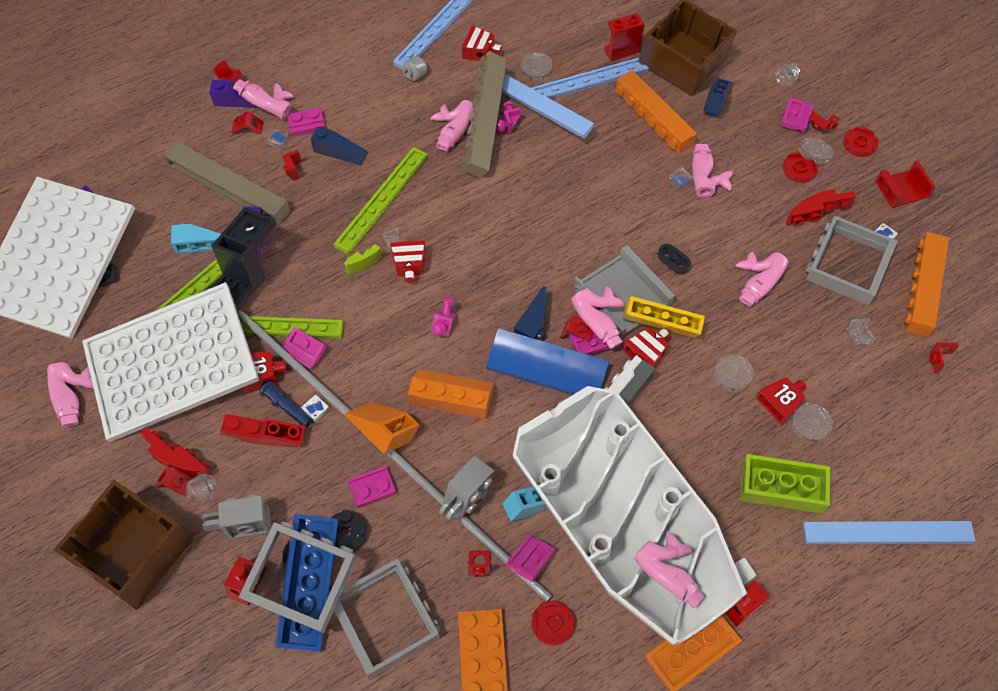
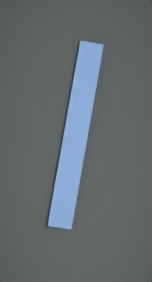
M451 0L393 60V64L403 70V64L413 56L421 57L473 0Z
M639 58L531 87V89L549 99H554L617 81V78L632 70L637 75L648 72L649 68L639 63Z
M504 74L502 93L583 139L594 128L593 122Z
M971 521L802 523L805 544H973L975 542Z

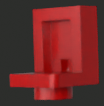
M225 60L219 62L212 69L218 80H229L236 83L238 78L242 76L239 69L230 68Z
M815 112L809 116L813 120L812 124L817 129L822 128L827 132L835 129L840 120L834 114L827 121Z
M295 150L282 156L285 165L283 166L286 176L290 175L293 181L299 179L295 165L302 163L299 151Z

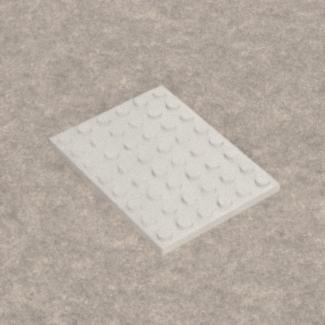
M36 177L0 247V316L73 339L132 217L135 207L128 203Z
M226 282L82 341L105 437L109 442L259 381L237 310Z

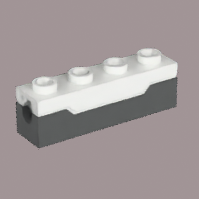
M635 356L632 361L628 360L623 367V372L621 374L617 373L612 379V385L609 388H604L617 391L628 407L652 379L655 371L653 366L641 360L638 356Z

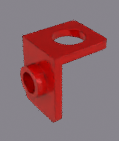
M246 111L233 120L231 133L234 134L246 126L255 133L260 134L263 121L249 111ZM251 119L257 122V128L251 124Z
M573 314L565 323L560 338L563 339L569 332L586 341H590L593 330L582 318Z
M937 342L930 350L929 360L933 365L935 374H938L944 367L942 354H953L959 347V343ZM944 347H951L950 349L942 350Z
M171 466L163 469L155 487L165 486L177 494L187 497L195 479Z
M469 551V575L473 577L490 575V551ZM476 556H483L486 562L485 564H474L473 559Z

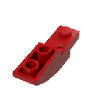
M834 189L817 193L799 203L790 212L786 225H799L809 221L815 222L821 219L823 212L829 213L833 210L847 209L851 207L856 195L854 191L836 194Z
M225 413L220 435L240 438L241 442L253 444L301 446L305 426L265 418V421Z
M146 427L140 432L142 437L151 445L147 450L149 454L163 466H173L195 478L210 479L212 477L208 470L210 466L202 459L200 461L195 459L196 454L188 447L184 449L178 445L175 448L168 441L164 443L161 441L163 437L157 431L153 430L151 432Z

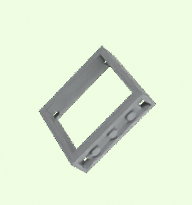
M834 216L832 222H827L824 231L827 232L826 235L822 234L819 239L818 245H821L820 248H815L811 257L814 259V262L810 261L805 270L808 272L806 280L869 306L877 293L898 240ZM833 232L883 252L868 289L817 269Z
M282 521L280 525L274 522L239 598L324 633L357 557L352 554L353 550L348 547L341 546L339 549L332 546L334 542L321 537V540L312 538L314 534L302 529L301 532L293 530L294 526ZM280 533L345 559L318 620L252 593Z
M398 558L345 587L334 609L369 680L440 639L438 632L441 629L436 619L431 620L428 613L431 610L425 600L421 601L417 594L420 593L417 584L415 581L410 582L407 577L410 575V572L404 563L400 564ZM397 573L429 635L373 667L341 604Z

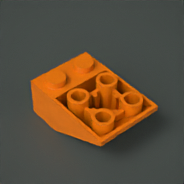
M374 401L344 414L383 454H387L410 443L419 427V424L407 412Z

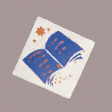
M884 223L875 230V232L893 239L898 234Z
M314 395L301 407L303 412L313 418L314 422H317L330 410L329 406L317 395Z

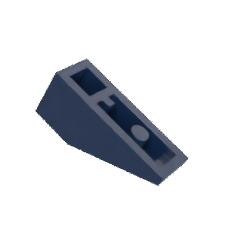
M716 78L708 93L703 111L712 116L720 115L732 85L731 81Z
M317 126L310 139L315 153L360 166L367 155V150L335 131Z
M543 286L514 326V333L542 340L544 336L543 326L547 287Z

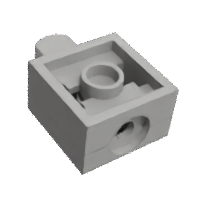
M474 456L449 481L443 506L439 514L444 516L447 513L446 519L448 521H451L456 514L461 518L467 513L471 514L476 508L478 500H484L488 495V488L493 482L491 478L494 470Z
M248 495L243 499H226L225 502L218 503V512L202 515V521L204 522L202 524L203 530L213 531L221 529L229 540L269 534L271 530L270 509L262 496Z

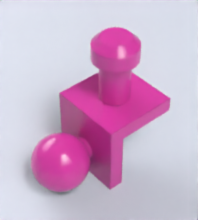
M507 101L503 104L505 110L504 120H497L496 131L503 132L506 129L508 135H510L515 124L521 121L520 107L513 109V103Z
M445 297L442 302L444 304L443 310H438L434 314L431 332L437 336H450L452 322L457 318V314L450 313L451 306L454 305L453 298Z

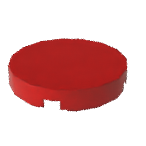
M855 127L847 131L843 138V145L852 155L868 157L875 153L879 146L878 137L876 138L872 130L864 127Z
M794 152L785 158L783 172L792 181L798 183L810 182L818 172V163L814 157L811 158L805 152Z
M557 601L542 603L534 611L531 621L532 631L537 640L548 646H558L568 641L573 634L575 625L571 610L563 603Z

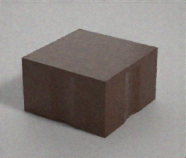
M680 0L666 17L658 21L645 34L638 62L646 65L651 71L692 96L728 58L737 30L720 19L709 15L691 1Z
M113 480L93 503L89 512L72 527L53 550L137 610L193 539L178 522L157 508L147 505L135 493L116 480Z

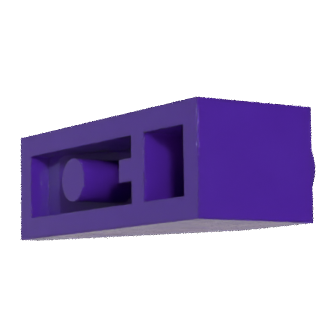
M212 80L209 93L214 106L259 108L241 97L239 92L233 89L235 82Z

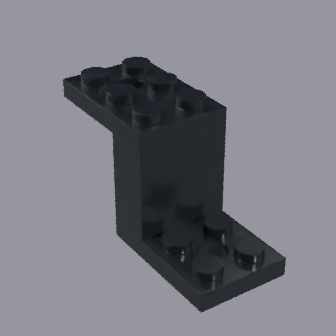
M246 207L242 209L211 245L222 272V276L211 288L226 282L232 294L237 313L265 279L255 250L277 225L275 219Z

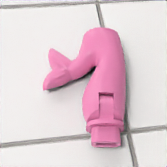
M239 79L233 89L239 92L241 97L253 105L276 115L281 120L287 116L291 109V103L285 100L294 98V96L287 91H283L277 83L274 86L273 97L260 86L254 83L250 84L249 81L244 82Z
M461 101L453 111H449L446 104H443L440 112L431 117V120L450 121L440 132L436 144L437 148L448 151L464 135L471 123L470 115L474 108L471 101Z
M696 144L693 151L692 174L698 197L712 196L717 185H721L729 191L731 190L729 179L732 177V170L708 178L713 169L714 160L707 144Z
M752 251L748 254L747 260L738 262L735 265L738 268L761 272L746 282L739 300L749 307L753 303H758L759 299L775 286L786 270L789 263L787 258L781 253L774 252L765 260L758 262L755 253Z
M608 286L604 290L603 297L594 294L588 288L581 290L573 296L571 301L577 313L597 337L603 340V344H607L610 349H613L623 342L618 336L620 332L612 318L594 308L625 306L619 298L614 297L612 290Z
M59 362L51 364L47 367L48 390L57 418L61 421L62 427L78 425V417L80 416L79 400L65 383L94 389L89 367L81 374H76L68 363Z
M670 532L666 533V547L657 545L649 540L633 557L648 576L666 588L675 597L682 599L683 603L687 602L692 608H695L704 596L697 590L698 585L694 583L686 571L661 562V560H670L692 552L689 546L679 544L677 538Z

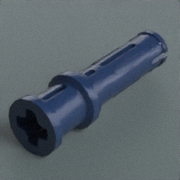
M272 381L263 385L259 392L262 397L269 399L274 407L281 408L296 422L305 426V429L310 426L313 418L292 403L284 391L278 390Z

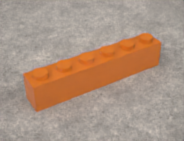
M633 70L617 78L615 89L617 94L622 96L627 104L672 149L680 154L695 144L697 133Z
M926 232L924 237L918 240L917 248L919 252H917L914 263L917 264L912 272L914 282L911 283L909 292L912 294L907 302L909 312H907L904 323H906L905 331L929 337L936 327L949 237Z

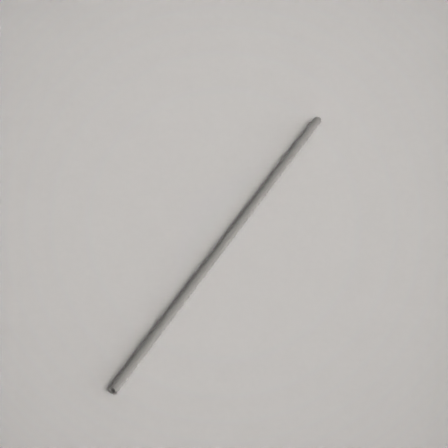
M243 311L238 313L241 321L343 415L350 411L348 407ZM393 450L387 453L396 464L443 506L445 496L396 451ZM457 514L454 516L499 559L507 564L510 556L466 516L461 518ZM517 574L546 602L551 599L552 595L536 580L531 582Z

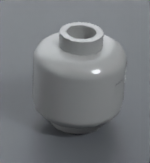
M413 56L403 64V73L409 80L416 81L427 72L425 60L418 56Z

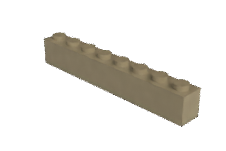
M491 51L482 56L479 62L481 67L477 74L478 84L474 90L476 96L472 102L474 108L470 115L471 125L467 131L469 137L465 144L466 154L462 160L464 164L463 171L482 178L490 168L507 61L506 58Z
M177 141L164 154L169 167L242 207H261L263 215L275 219L277 226L290 212L288 201L283 196H278L270 189L261 187L257 182L246 179L242 174L233 172L229 167L222 166L216 160L205 157L203 153L192 150L186 144L183 145Z

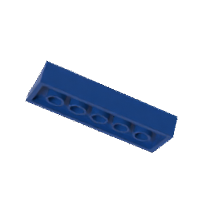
M498 328L486 369L574 395L587 386L602 388L609 361Z
M301 514L294 515L292 522L293 530L301 532L302 529L314 534L312 538L321 540V537L334 542L332 546L335 547L338 519ZM290 537L280 605L318 620L328 599L333 554ZM279 615L274 648L321 652L323 633Z

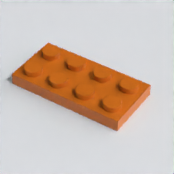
M502 609L458 612L462 691H507Z
M721 615L711 624L679 645L673 646L665 640L646 654L644 658L669 691H678L740 644L742 640Z

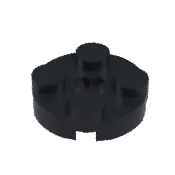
M342 510L331 517L332 519H338L335 547L340 549L341 546L352 549L353 552L360 549L367 537V528L363 518L349 510ZM344 528H350V535H344L342 537L341 530Z

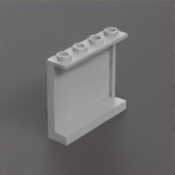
M628 245L621 248L619 256L581 280L576 277L574 282L576 293L588 288L600 297H603L604 290L608 286L612 290L614 297L619 298L624 305L628 298L633 296L662 305L672 306L675 297ZM625 306L616 308L594 307L612 318L620 332L618 336L621 339L643 325L622 319Z

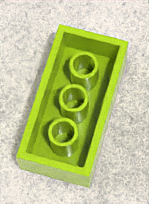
M746 454L741 463L739 501L823 514L830 506V466Z

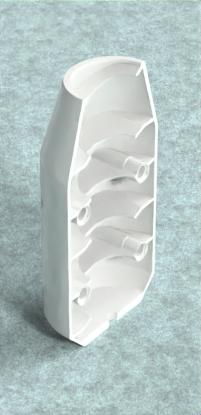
M587 386L559 403L555 409L547 410L519 427L513 451V459L607 593L671 645H679L704 629L747 594L716 518L617 391ZM670 532L677 538L679 544H685L692 549L691 553L670 560H661V562L683 569L691 576L694 583L698 585L697 590L704 597L695 608H692L687 602L683 603L682 599L675 597L666 588L653 580L634 560L633 557L649 540L657 545L666 547V533Z

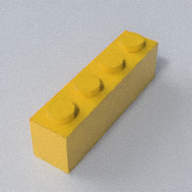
M630 296L626 301L622 317L625 320L658 329L664 328L669 332L691 338L701 335L705 316L633 296Z

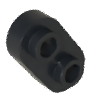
M663 244L659 247L658 258L660 261L678 274L688 272L691 261L685 254L671 244Z

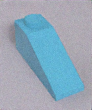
M192 224L172 225L171 245L176 254L213 250L211 245L221 234Z
M534 487L513 491L502 503L510 521L527 518L548 509Z

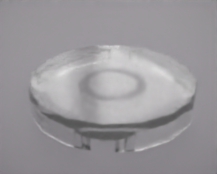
M534 52L523 57L520 69L521 73L525 74L530 80H544L552 73L553 63L548 55Z
M808 137L804 138L800 143L799 151L801 155L807 160L811 158L816 164L829 163L834 156L833 149L820 139Z
M735 354L726 355L716 363L714 369L715 380L721 387H725L729 391H742L753 380V367L742 356Z
M808 403L801 405L795 410L791 426L801 439L819 442L830 434L833 423L828 411L817 404Z

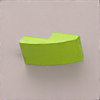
M374 244L363 255L356 252L349 256L344 262L346 273L349 275L377 263L382 259L381 248Z

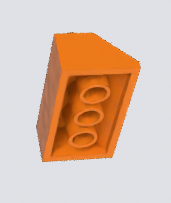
M418 369L412 377L408 391L409 404L486 419L494 383Z

